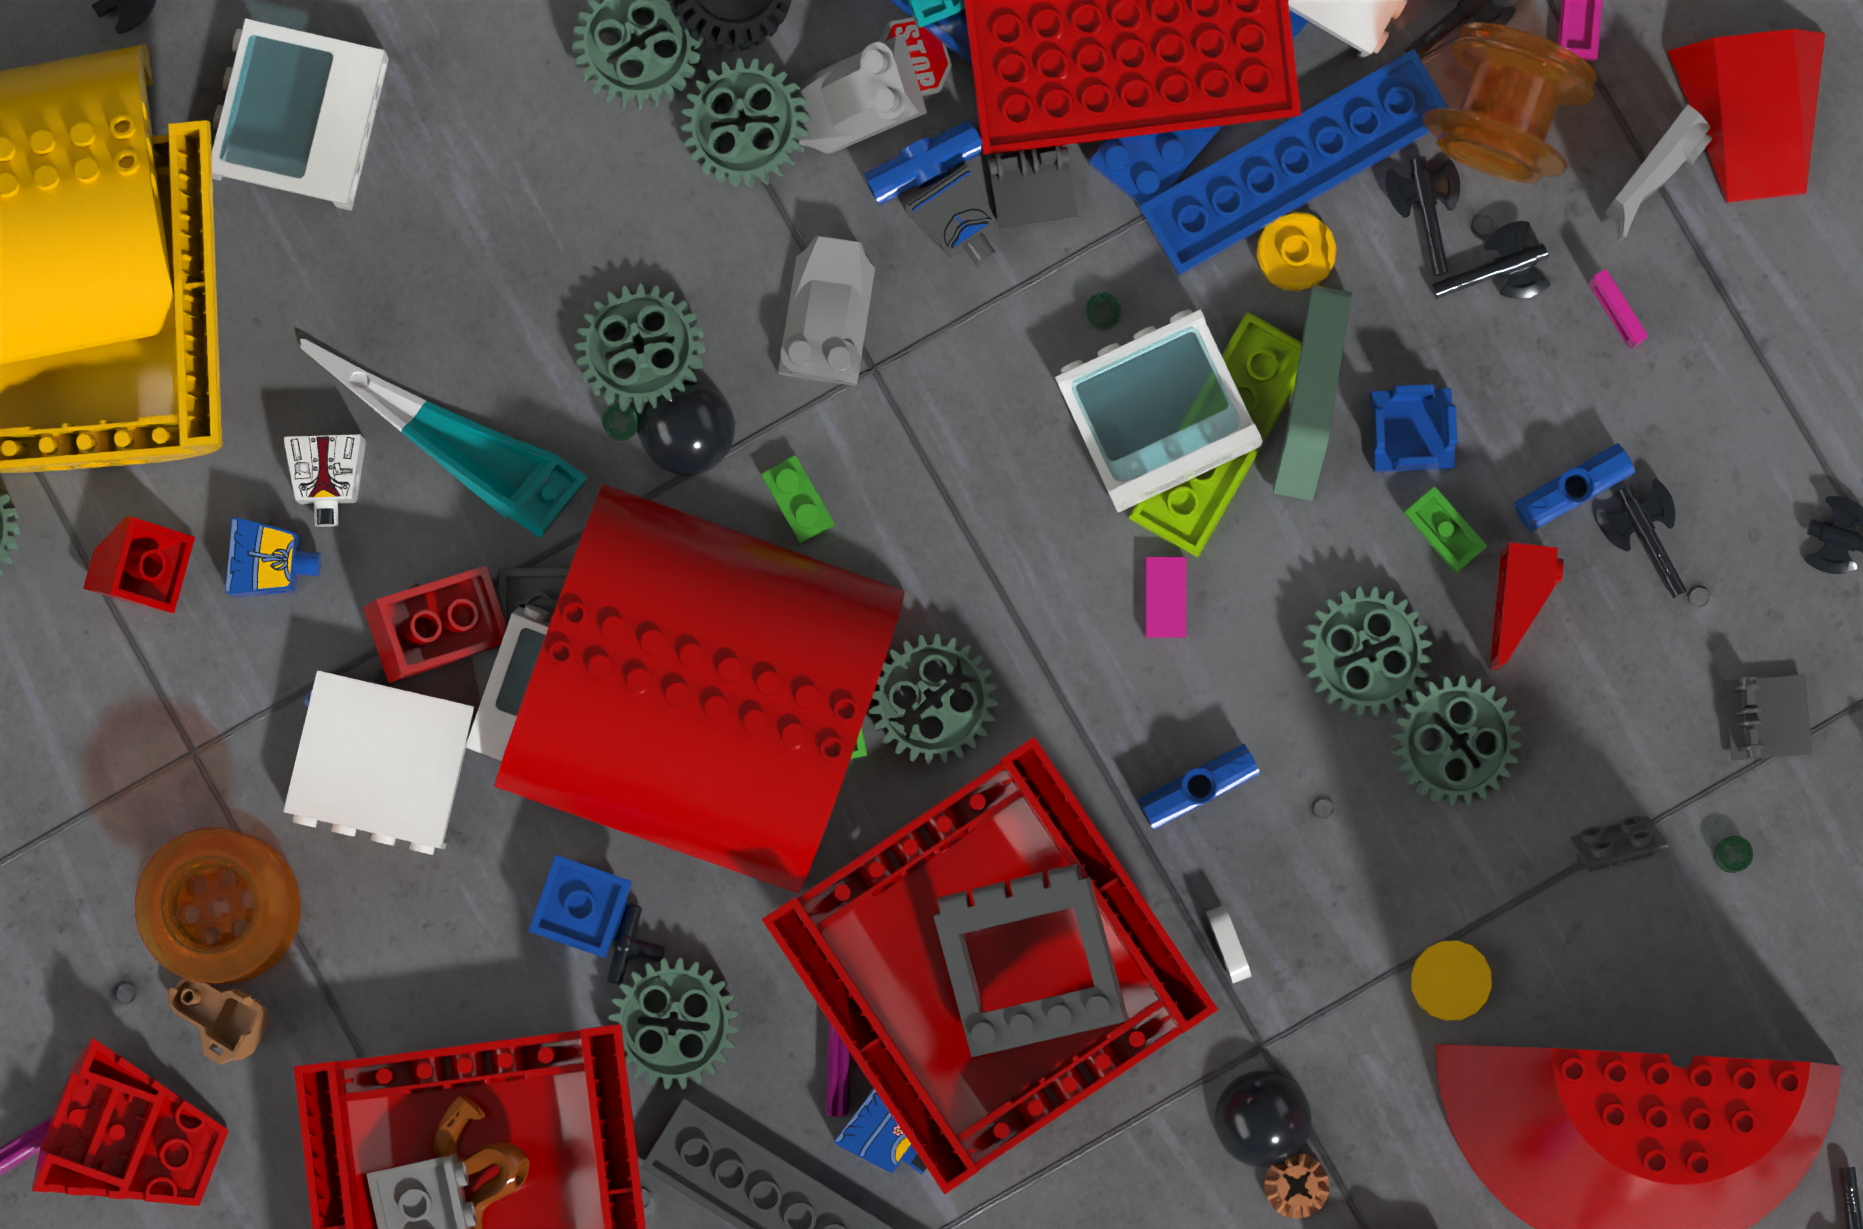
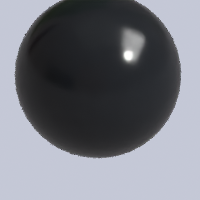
M684 380L685 391L673 388L670 390L671 400H667L663 396L658 397L656 408H653L650 402L646 403L640 419V437L646 453L659 467L678 475H697L714 468L728 454L735 436V420L730 405L717 390L702 382L696 381V383Z
M1260 1070L1239 1076L1224 1089L1216 1105L1215 1128L1221 1144L1233 1158L1252 1167L1269 1168L1272 1165L1285 1163L1287 1158L1292 1159L1305 1145L1311 1130V1109L1304 1092L1290 1078L1277 1072Z

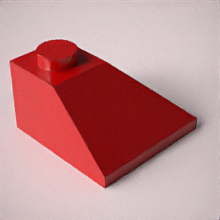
M126 516L94 549L83 589L174 614L195 537L132 516Z

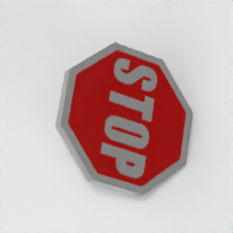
M913 17L888 22L878 42H885L894 37H904L922 96L940 92L952 67L947 47L924 27H917Z

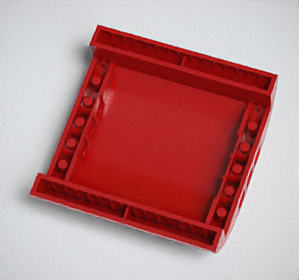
M602 483L528 683L494 787L799 894L826 829L876 688L897 624L905 591Z
M1035 736L1000 759V763L800 897H794L761 919L944 1195L1177 1036L1187 1032L1219 1010ZM1078 864L1082 878L1090 876L1128 1020L1123 1023L971 1057L934 920V915L941 913L938 898L966 890L970 896L971 904L974 905L973 888L1005 881L1011 896L1013 895L1010 886L1011 879L1043 872L1047 885L1051 886L1049 870ZM1074 908L964 933L984 1012L1095 987Z
M622 1024L361 1059L294 1066L312 1229H378L366 1174L435 1158L433 1141L437 1128L451 1104L462 1095L475 1101L485 1112V1117L477 1120L470 1119L458 1145L460 1157H467L488 1143L502 1141L522 1148L530 1163L523 1185L517 1191L492 1202L484 1210L482 1219L483 1229H646ZM490 1166L468 1175L469 1184L463 1186L467 1202L476 1189L499 1173V1167Z

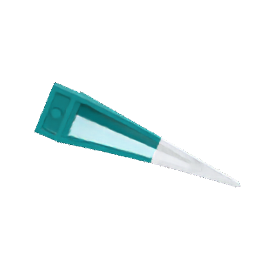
M306 339L299 340V347L501 516L506 520L509 517L540 539L587 481L588 476L554 453L459 416L386 382Z

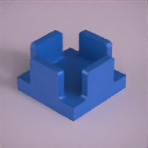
M1430 384L1394 386L1389 391H1371L1374 473L1451 470L1455 468L1457 421L1456 404H1452L1451 388L1434 389V385Z
M555 855L528 932L606 958L612 940L615 939L619 931L626 906L628 905L627 897L633 882Z

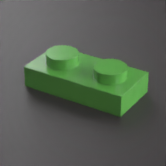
M796 455L761 474L800 545L835 526L834 521Z
M1435 486L1403 513L1456 574L1488 547Z

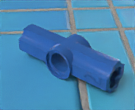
M968 120L933 139L926 137L904 148L896 158L880 164L863 175L874 199L880 206L916 187L917 189L928 187L947 176L949 170L980 156L983 153L982 142L975 127Z
M1616 443L1515 501L1513 505L1523 525L1532 533L1635 474L1636 471L1627 452L1619 443ZM1576 478L1582 482L1584 486L1582 497L1573 498L1567 494L1565 490L1566 479Z
M1244 743L1137 799V802L1154 831L1259 776L1261 773ZM1201 776L1209 782L1210 791L1206 797L1196 798L1189 793L1187 786L1188 781L1192 777Z

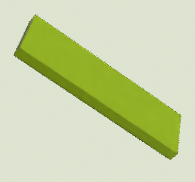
M1247 311L1223 352L1222 358L1264 444L1293 393L1301 341ZM1213 371L1179 431L1228 408V402ZM1261 447L1136 504L1128 519L1198 559Z

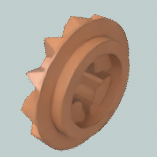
M1297 1153L1292 1159L1287 1158L1285 1163L1272 1165L1269 1168L1264 1182L1266 1198L1270 1205L1283 1216L1289 1218L1309 1217L1321 1209L1329 1194L1328 1174L1319 1161L1311 1156ZM1308 1171L1310 1174L1306 1177L1307 1180L1304 1186L1311 1197L1308 1198L1305 1195L1302 1196L1296 1193L1286 1201L1285 1197L1288 1195L1287 1192L1290 1189V1185L1287 1183V1179L1283 1177V1174L1285 1173L1289 1177L1292 1176L1298 1179Z

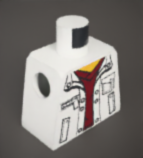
M361 434L284 437L296 501L302 505L314 504L315 526H338V504L357 502L366 440Z

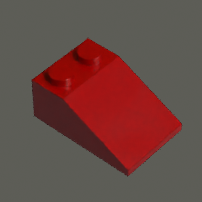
M1509 542L1500 551L1489 670L1497 671L1506 665L1554 587H1556L1557 582L1561 583L1564 559L1557 558L1558 547Z
M487 565L376 599L363 607L388 683L501 646L507 629Z

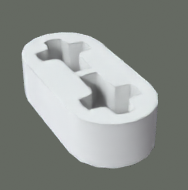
M1225 905L1206 911L1205 914L1232 984L1252 977Z

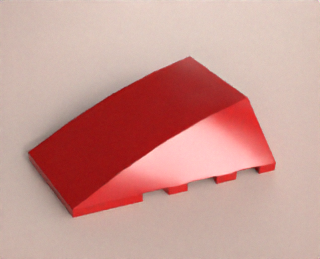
M1786 29L1714 37L1667 51L1670 62L1674 65L1679 77V85L1684 97L1687 98L1689 105L1698 111L1711 127L1706 133L1712 138L1706 146L1707 156L1726 203L1806 194L1825 33Z
M91 1037L70 1070L47 1128L46 1135L40 1146L31 1191L199 1206L229 1130Z

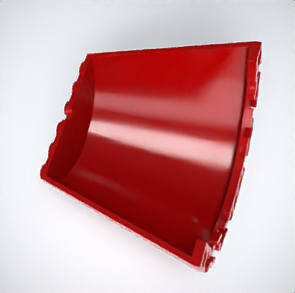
M1436 1044V1073L1440 1098L1443 1101L1448 1125L1464 1158L1488 1190L1510 1212L1535 1229L1750 1228L1773 1211L1795 1189L1811 1167L1824 1143L1834 1116L1842 1066L1815 1062L1693 1056L1689 1065L1679 1068L1671 1063L1668 1054Z

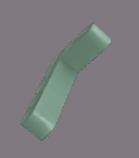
M1312 285L1288 427L1277 466L1273 494L1313 501L1330 434L1352 292Z

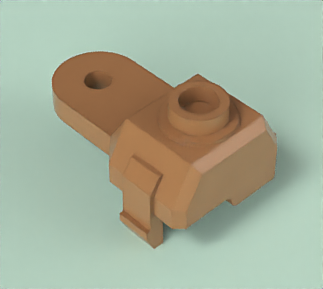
M187 977L179 981L175 988L170 987L168 992V1003L171 1010L199 1028L203 1055L220 1065L231 1060H241L253 1054L271 1021L267 1007L261 1004V1000L240 989L223 992L203 979ZM213 1047L222 1048L224 1050L222 1054H219L218 1052L213 1050Z

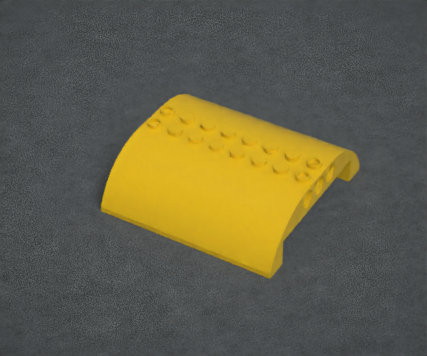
M145 44L0 70V364L176 332L174 280L169 268L146 86L153 85L149 49Z
M209 121L168 124V135L153 136L169 268L174 280L176 332L0 364V473L46 472L157 463L197 457L215 452L222 447L211 128Z

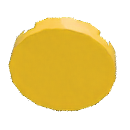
M1292 211L1264 228L1258 239L1256 257L1260 271L1271 284L1285 291L1302 292L1311 289L1312 285H1319L1327 278L1335 263L1336 244L1331 230L1326 224L1324 225L1322 221L1318 220L1317 217L1309 213Z
M1458 940L1440 941L1426 948L1415 960L1411 973V991L1418 1005L1430 1016L1445 1021L1463 1020L1476 1014L1487 1002L1492 988L1491 970L1485 957L1472 945Z

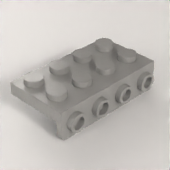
M456 1154L366 1174L378 1229H472V1226H477L474 1204L472 1201H466L463 1187L469 1184L467 1169L464 1161L458 1162Z

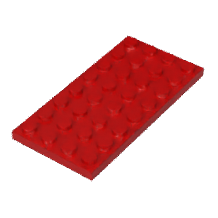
M964 0L983 155L1302 115L1288 0Z

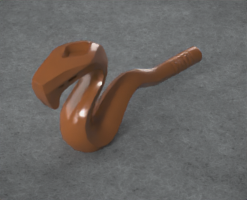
M462 1095L451 1104L443 1116L434 1137L433 1152L435 1158L456 1154L458 1162L464 1161L468 1175L490 1166L499 1167V1173L476 1189L468 1202H473L477 1215V1226H472V1229H483L482 1219L484 1210L492 1202L517 1191L523 1185L530 1163L522 1148L502 1141L488 1143L471 1155L463 1158L460 1157L458 1145L470 1119L477 1120L485 1117V1112L475 1101Z

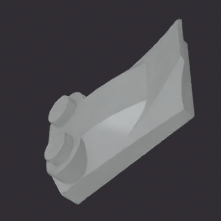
M894 37L885 42L871 43L864 51L804 78L798 85L801 88L800 91L794 96V98L803 97L807 100L808 104L799 109V112L810 116L809 121L800 124L801 128L810 133L809 137L798 138L797 143L817 149L825 154L834 153L927 113L904 37Z
M1690 105L1685 107L1605 211V214L1615 224L1617 243L1621 244L1626 238L1641 202L1661 188L1684 161L1692 165L1712 140L1706 134L1711 127L1703 116Z
M815 236L809 246L796 256L783 344L780 350L779 375L858 386L875 275V267L866 256L862 243Z

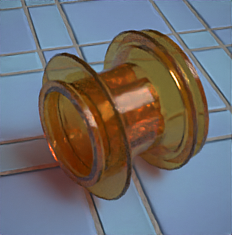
M1474 22L1462 26L1459 38L1451 42L1450 50L1453 57L1471 71L1472 74L1458 110L1450 108L1431 109L1425 112L1422 118L1425 127L1438 138V147L1454 160L1472 169L1508 181L1533 183L1538 181L1540 176L1553 177L1565 173L1567 169L1565 159L1557 150L1545 143V139L1558 105L1579 106L1593 101L1595 93L1592 87L1597 79L1596 71L1590 64L1572 51L1532 33L1484 22Z
M201 828L185 832L171 839L158 849L146 864L139 878L135 894V919L138 932L145 947L155 960L170 972L184 979L201 983L235 984L249 981L265 973L277 964L289 950L297 934L301 918V897L298 882L291 867L280 853L258 838L226 828ZM228 870H232L236 877V882L231 887H226L222 883V875ZM203 877L208 882V889L205 893L198 895L195 893L193 885L198 878ZM248 891H251L253 897V906L251 908H246L242 903V897ZM224 896H226L231 904L230 912L222 913L220 918H218L213 910L215 901L222 902ZM191 906H196L200 911V917L194 923H189L185 917L186 910ZM244 919L247 921V927L238 936L234 931L235 923L238 920ZM216 927L220 931V939L210 944L206 940V932L209 928Z

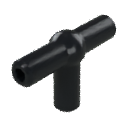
M628 904L626 906L619 935L613 941L614 954L607 976V981L610 983L622 984L630 954L658 962L663 959L664 946L634 939L642 913V908L638 905Z

